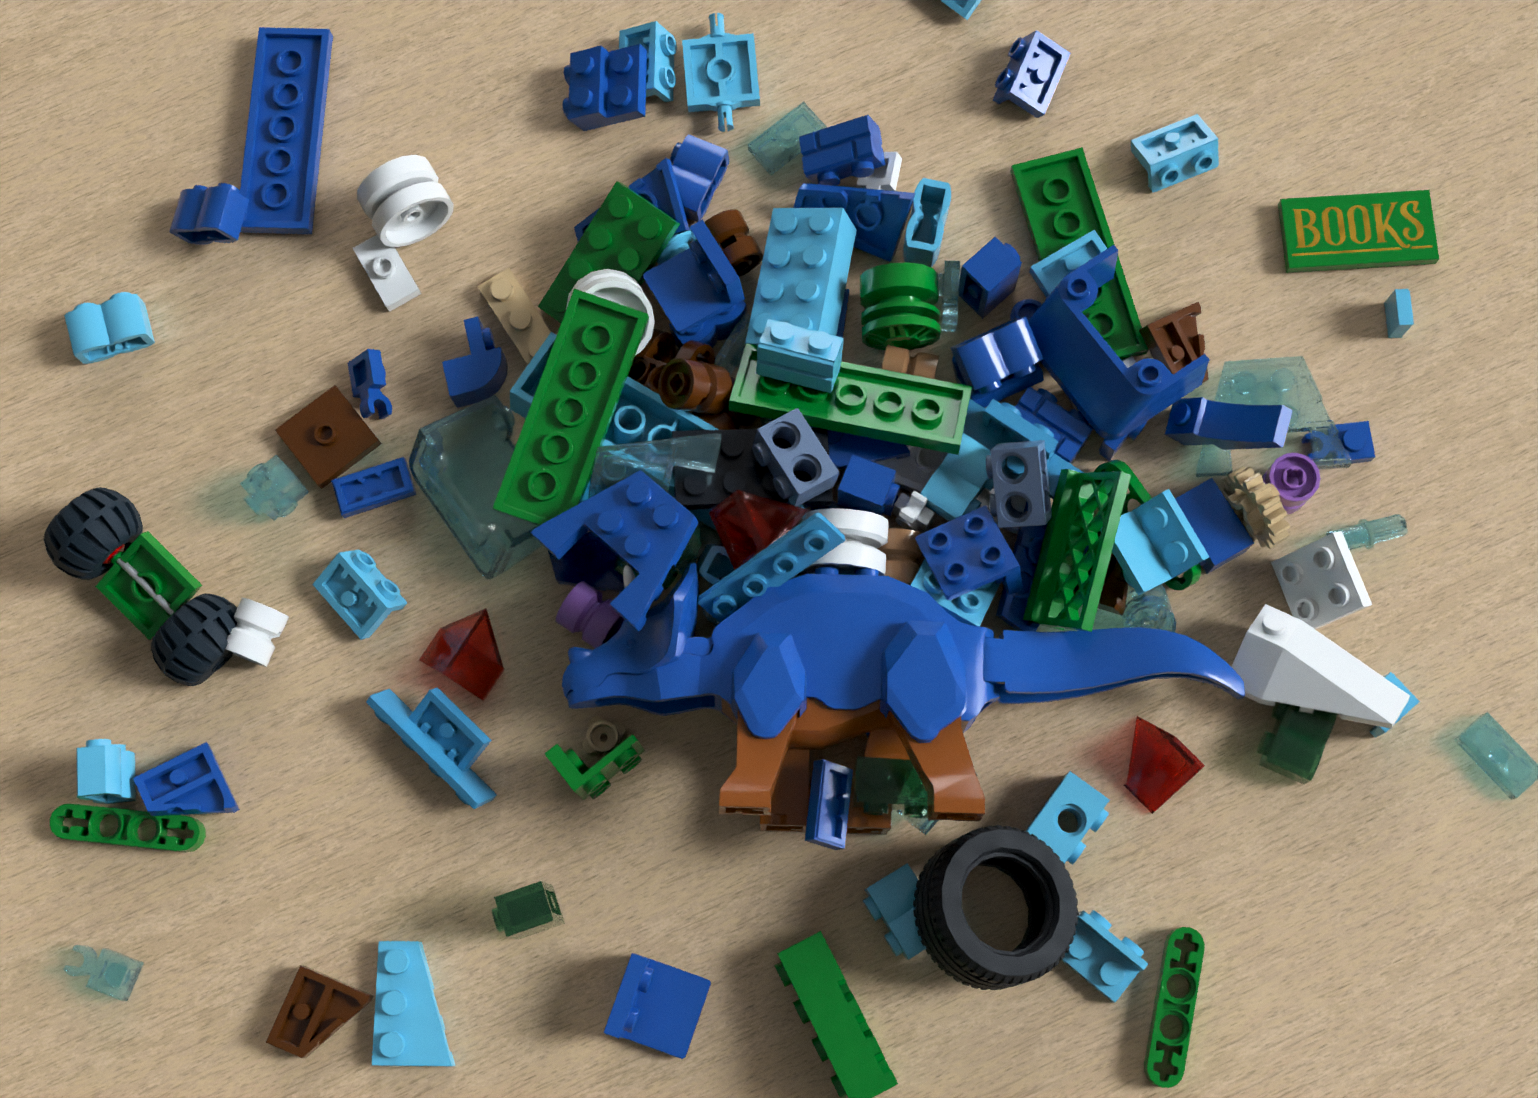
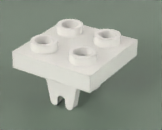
M1342 531L1331 533L1271 562L1293 617L1304 621L1315 630L1372 605Z

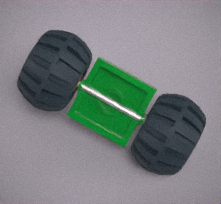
M102 487L82 493L59 511L45 531L44 543L47 554L53 564L71 577L81 580L94 579L106 573L95 587L149 641L152 640L151 651L153 658L163 674L173 681L187 686H196L203 683L233 656V653L225 648L228 644V635L231 634L232 628H235L238 624L234 619L237 607L224 597L205 593L190 600L203 585L149 531L142 533L143 525L140 514L128 498L117 491Z

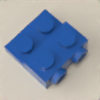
M641 44L608 52L600 45L570 53V64L564 68V77L569 85V97L565 98L562 104L564 114L568 120L581 130L587 131L645 117L647 50Z

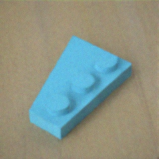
M379 941L372 1050L373 1066H455L454 1058L449 1050L443 1018L439 1013L433 990L435 988L422 942Z

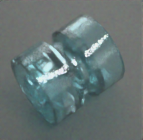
M1128 584L1125 611L1121 616L1123 627L1162 629L1175 633L1177 622L1165 587L1161 584L1138 595L1135 589Z

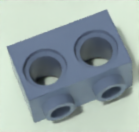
M798 408L757 429L752 446L753 453L761 466L767 465L774 476L773 484L782 499L788 498L793 508L834 487L839 471ZM778 438L785 439L790 443L791 447L788 449L779 448L774 444L773 440ZM805 471L811 476L812 480L808 482L800 481L793 472Z
M1045 441L997 444L990 450L991 455L986 456V472L988 478H993L995 493L990 495V511L992 517H997L998 528L1046 525L1052 518ZM1008 456H1016L1023 461L1024 473L1017 474L1008 468ZM1020 495L1024 497L1028 502V511L1020 512L1014 509L1011 504V496Z

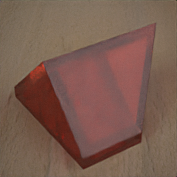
M737 489L712 509L709 514L734 570H736L791 531L808 509L742 492Z
M487 608L441 627L419 659V661L482 701L486 699L505 670Z
M1137 716L1128 777L1124 786L1153 814L1205 765L1176 736Z

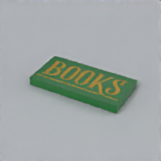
M1430 190L1280 199L1278 203L1286 273L1436 264L1439 260Z

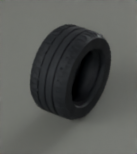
M995 825L978 828L966 833L937 850L934 856L925 864L923 871L919 875V880L916 883L917 889L914 892L915 900H913V906L915 910L913 912L914 917H916L915 925L919 929L917 930L918 936H921L922 939L921 943L923 946H926L925 950L928 955H931L932 961L934 963L937 962L938 967L944 970L945 974L950 977L953 976V979L957 982L961 981L963 985H971L975 989L1001 990L1040 978L1050 972L1052 968H1055L1059 961L1065 957V953L1069 951V945L1074 940L1073 936L1076 934L1078 899L1076 898V890L1073 888V880L1069 876L1070 873L1065 869V865L1060 860V857L1053 853V849L1050 846H1047L1044 841L1038 840L1035 835H1030L1025 830L1021 831L1016 827ZM978 865L995 867L1014 880L1023 892L1028 907V927L1021 943L1012 951L996 950L980 941L967 924L962 909V888L969 872Z

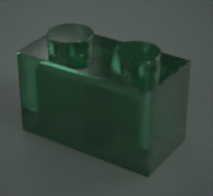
M539 881L494 897L497 907L492 909L493 919L498 932L505 931L506 937L522 939L565 924L554 887L546 882Z

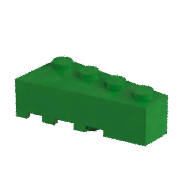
M819 931L777 953L781 962L774 966L784 986L787 987L792 984L799 997L793 1004L802 1023L806 1024L811 1021L818 1035L812 1039V1043L822 1062L830 1060L836 1072V1075L830 1077L839 1097L873 1098L896 1086L898 1082L892 1070H890L882 1050L869 1028L854 995L850 991L822 932Z

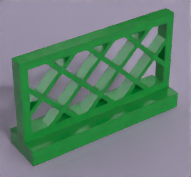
M1061 469L1051 507L1052 518L1047 523L1023 620L1056 630L1072 629L1092 632L1131 478L1130 474L1121 471L1080 473L1071 469ZM1112 489L1111 496L1108 499L1107 494ZM1098 507L1099 511L1093 518L1094 511ZM1102 528L1101 535L1098 537V532ZM1089 546V550L1084 556V549ZM1092 567L1091 575L1089 576L1088 570ZM1078 584L1079 590L1074 595V588ZM1083 604L1081 615L1079 617L1078 609Z

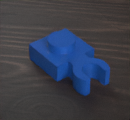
M1369 421L1330 425L1327 429L1328 436L1320 432H1309L1301 439L1302 443H1315L1318 446V453L1307 455L1314 463L1320 462L1325 456L1332 455L1333 466L1370 462L1375 458Z

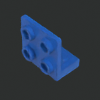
M703 219L689 227L693 242L689 243V249L643 274L645 282L679 335L745 299L739 276Z
M986 505L917 535L915 538L946 600L955 599L993 581L995 584L1002 582L1009 595L1023 589L1020 565Z
M632 953L603 1033L618 1039L626 1038L683 1059L689 1050L711 986V981Z

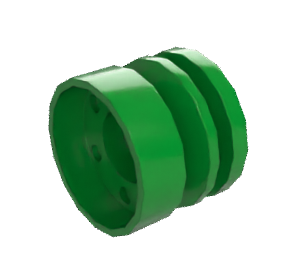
M909 262L878 265L863 272L860 275V304L866 310L861 313V324L863 325L862 342L866 346L878 350H886L887 345L914 350L937 342L941 335L940 324L938 323L940 310L934 306L939 298L938 273L932 267Z

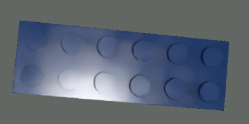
M259 27L240 194L248 198L249 202L240 233L312 234L333 41L330 29Z

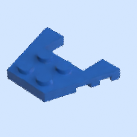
M640 470L531 531V534L559 560L583 535L590 531L639 574L610 603L612 608L639 632L647 621L645 616L652 602L658 600L664 589L662 584L669 570L678 563L699 522L689 510Z

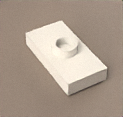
M378 235L353 248L389 312L421 294L395 247L386 246L379 239Z

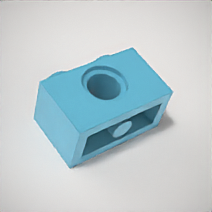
M1069 771L1026 831L1030 835H1035L1038 840L1044 841L1047 846H1050L1053 849V853H1056L1064 864L1068 861L1073 865L1086 847L1081 840L1087 831L1091 829L1096 832L1109 815V812L1104 810L1110 799ZM1060 812H1070L1076 817L1078 826L1075 832L1068 833L1059 827L1058 815Z

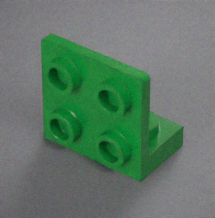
M632 734L590 769L571 747L564 751L556 744L545 755L572 790L585 800L588 796L595 799L603 794L611 786L608 780L619 771L626 774L642 761L639 755L645 750L638 739Z

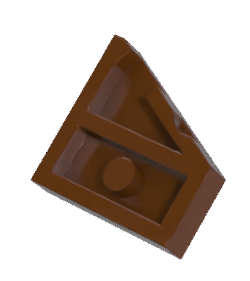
M1199 302L1150 323L1139 330L1153 359L1162 362L1172 374H1175L1204 354V335L1198 334L1196 316L1202 313ZM1208 369L1206 370L1202 383L1209 380Z
M300 965L266 1043L300 1058H307L372 1001L374 995L307 966Z

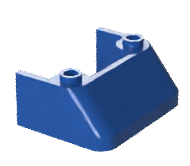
M1112 245L1066 275L1028 320L1043 356V360L1040 361L1093 429L1101 437L1109 440L1124 437L1201 386L1210 360L1206 354H1203L1175 374H1172L1162 362L1151 358L1142 359L1129 368L1126 367L1082 313L1095 302L1098 288L1114 278L1118 249L1115 245Z

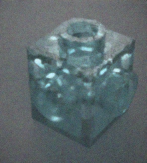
M277 455L266 463L253 467L248 472L247 478L240 483L248 493L244 500L258 516L264 512L274 521L278 517H285L293 512L298 505L297 502L309 493V490L294 472Z

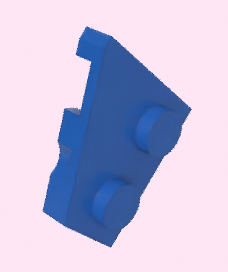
M207 742L133 778L146 809L151 816L235 813L240 810L216 757Z

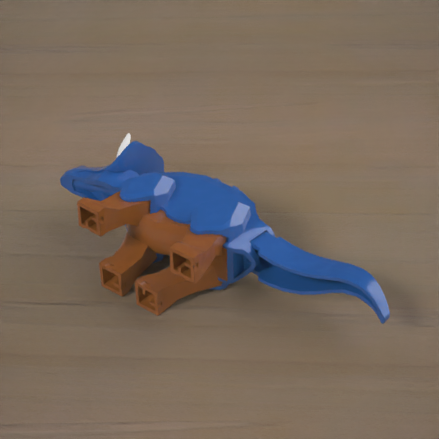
M689 563L680 580L666 598L648 610L645 616L647 621L639 632L624 619L619 631L601 646L593 650L579 647L569 648L568 657L570 664L567 666L562 679L563 692L568 700L569 708L572 709L626 705L659 716L680 714L699 709H715L720 711L737 725L736 768L720 788L718 814L760 815V831L806 833L810 798L809 750H823L866 734L868 742L858 782L850 795L846 834L887 835L888 831H890L891 812L913 766L928 794V820L980 821L982 819V816L985 814V796L976 776L963 733L971 727L976 717L995 701H998L1000 704L1053 702L1092 695L1152 679L1186 678L1211 684L1224 690L1236 699H1243L1245 697L1244 681L1237 672L1211 649L1188 636L1162 629L1135 627L1095 629L1092 632L1003 630L999 638H995L994 631L991 629L959 622L948 614L929 593L889 576H879V571L871 568L855 570V575L839 574V570L832 567L816 568L815 574L807 573L790 579L779 587H768L762 596L754 597L714 628L712 637H694L699 596L696 563ZM625 565L623 569V582L626 588L636 578L629 565Z

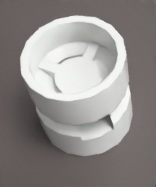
M242 597L234 615V619L238 624L235 628H232L231 634L228 635V644L225 649L231 651L233 655L267 667L275 649L271 639L280 637L289 617L266 605Z

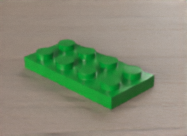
M616 181L538 307L561 323L566 312L569 293L578 280L593 271L603 269L622 271L635 279L641 286L644 282L643 274L653 268L680 223L623 183Z

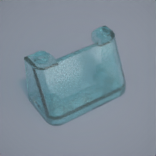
M496 395L420 428L409 457L410 471L416 483L482 576L490 580L503 574L543 546L531 534V531L538 527L537 525L492 509L515 449V445L510 440L515 424L513 413L507 406L501 403Z

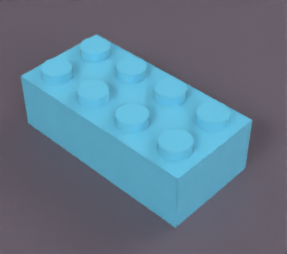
M773 208L745 344H759L769 319L787 322L791 325L814 331H823L834 336L837 335L857 231L844 208Z

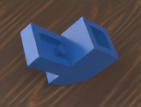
M478 316L463 320L471 355L442 362L449 395L457 408L489 399L499 391L507 376V359L501 347H495L490 327L484 328Z

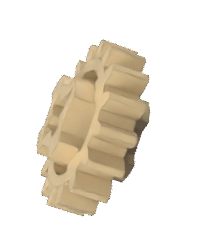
M1242 466L1228 474L1227 478L1224 479L1226 487L1223 488L1224 492L1229 496L1226 500L1245 529L1250 533L1252 540H1258L1261 547L1267 546L1269 549L1286 540L1285 538L1290 535L1287 531L1290 528V524L1284 519L1287 516V512L1282 506L1279 498L1280 493L1272 483L1265 484L1262 475L1259 472L1255 474L1251 467L1245 468Z

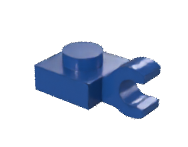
M367 349L347 363L353 397L360 398V413L363 418L373 415L375 413V406L378 410L379 419H385L392 414L391 402L380 390L386 386V371L382 363L380 350Z

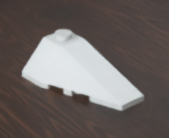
M1265 604L1247 630L1231 666L1244 681L1245 697L1260 704L1275 706V702L1300 706L1299 711L1312 714L1314 709L1336 713L1343 720L1392 729L1410 698V695L1304 621Z

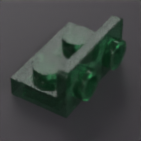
M856 757L853 807H862L863 813L867 815H888V809L904 810V817L928 818V794L911 760Z

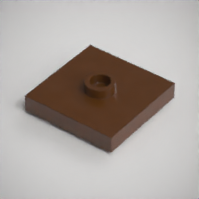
M336 385L275 429L321 489L382 444Z

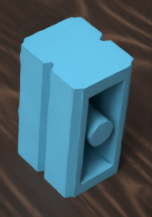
M769 319L758 344L756 374L831 393L841 366L844 338L830 335L823 331H814L794 326L787 322Z

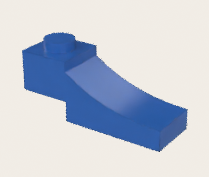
M1203 397L1183 398L1173 403L1164 435L1184 446L1213 444L1222 450L1283 448L1292 410L1284 405H1244L1211 401Z

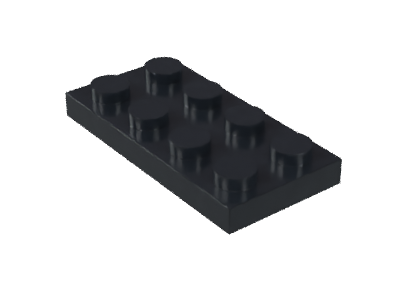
M811 428L829 455L827 429ZM757 429L672 431L675 499L687 510L793 507L788 498L782 499L774 487V476L767 465L761 466L753 453L752 446ZM778 438L773 440L774 444L779 448L788 449L791 447L790 443L785 439ZM805 471L793 472L800 481L808 482L812 480L811 476ZM832 488L797 507L831 506L833 502Z

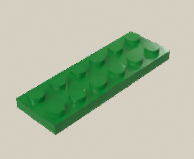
M1083 147L1011 166L1010 173L1039 261L1093 230L1096 231L1107 249L1115 245ZM1117 256L1114 278L1098 288L1095 302L1082 313L1121 360H1125L1131 356L1136 357L1147 354L1149 349L1139 332L1142 326L1119 257Z
M574 288L492 509L540 526L582 502L649 319L647 313Z
M746 343L729 399V411L777 419L798 408L811 427L959 455L972 386L841 361L840 370L832 392L828 393L756 374L758 345Z

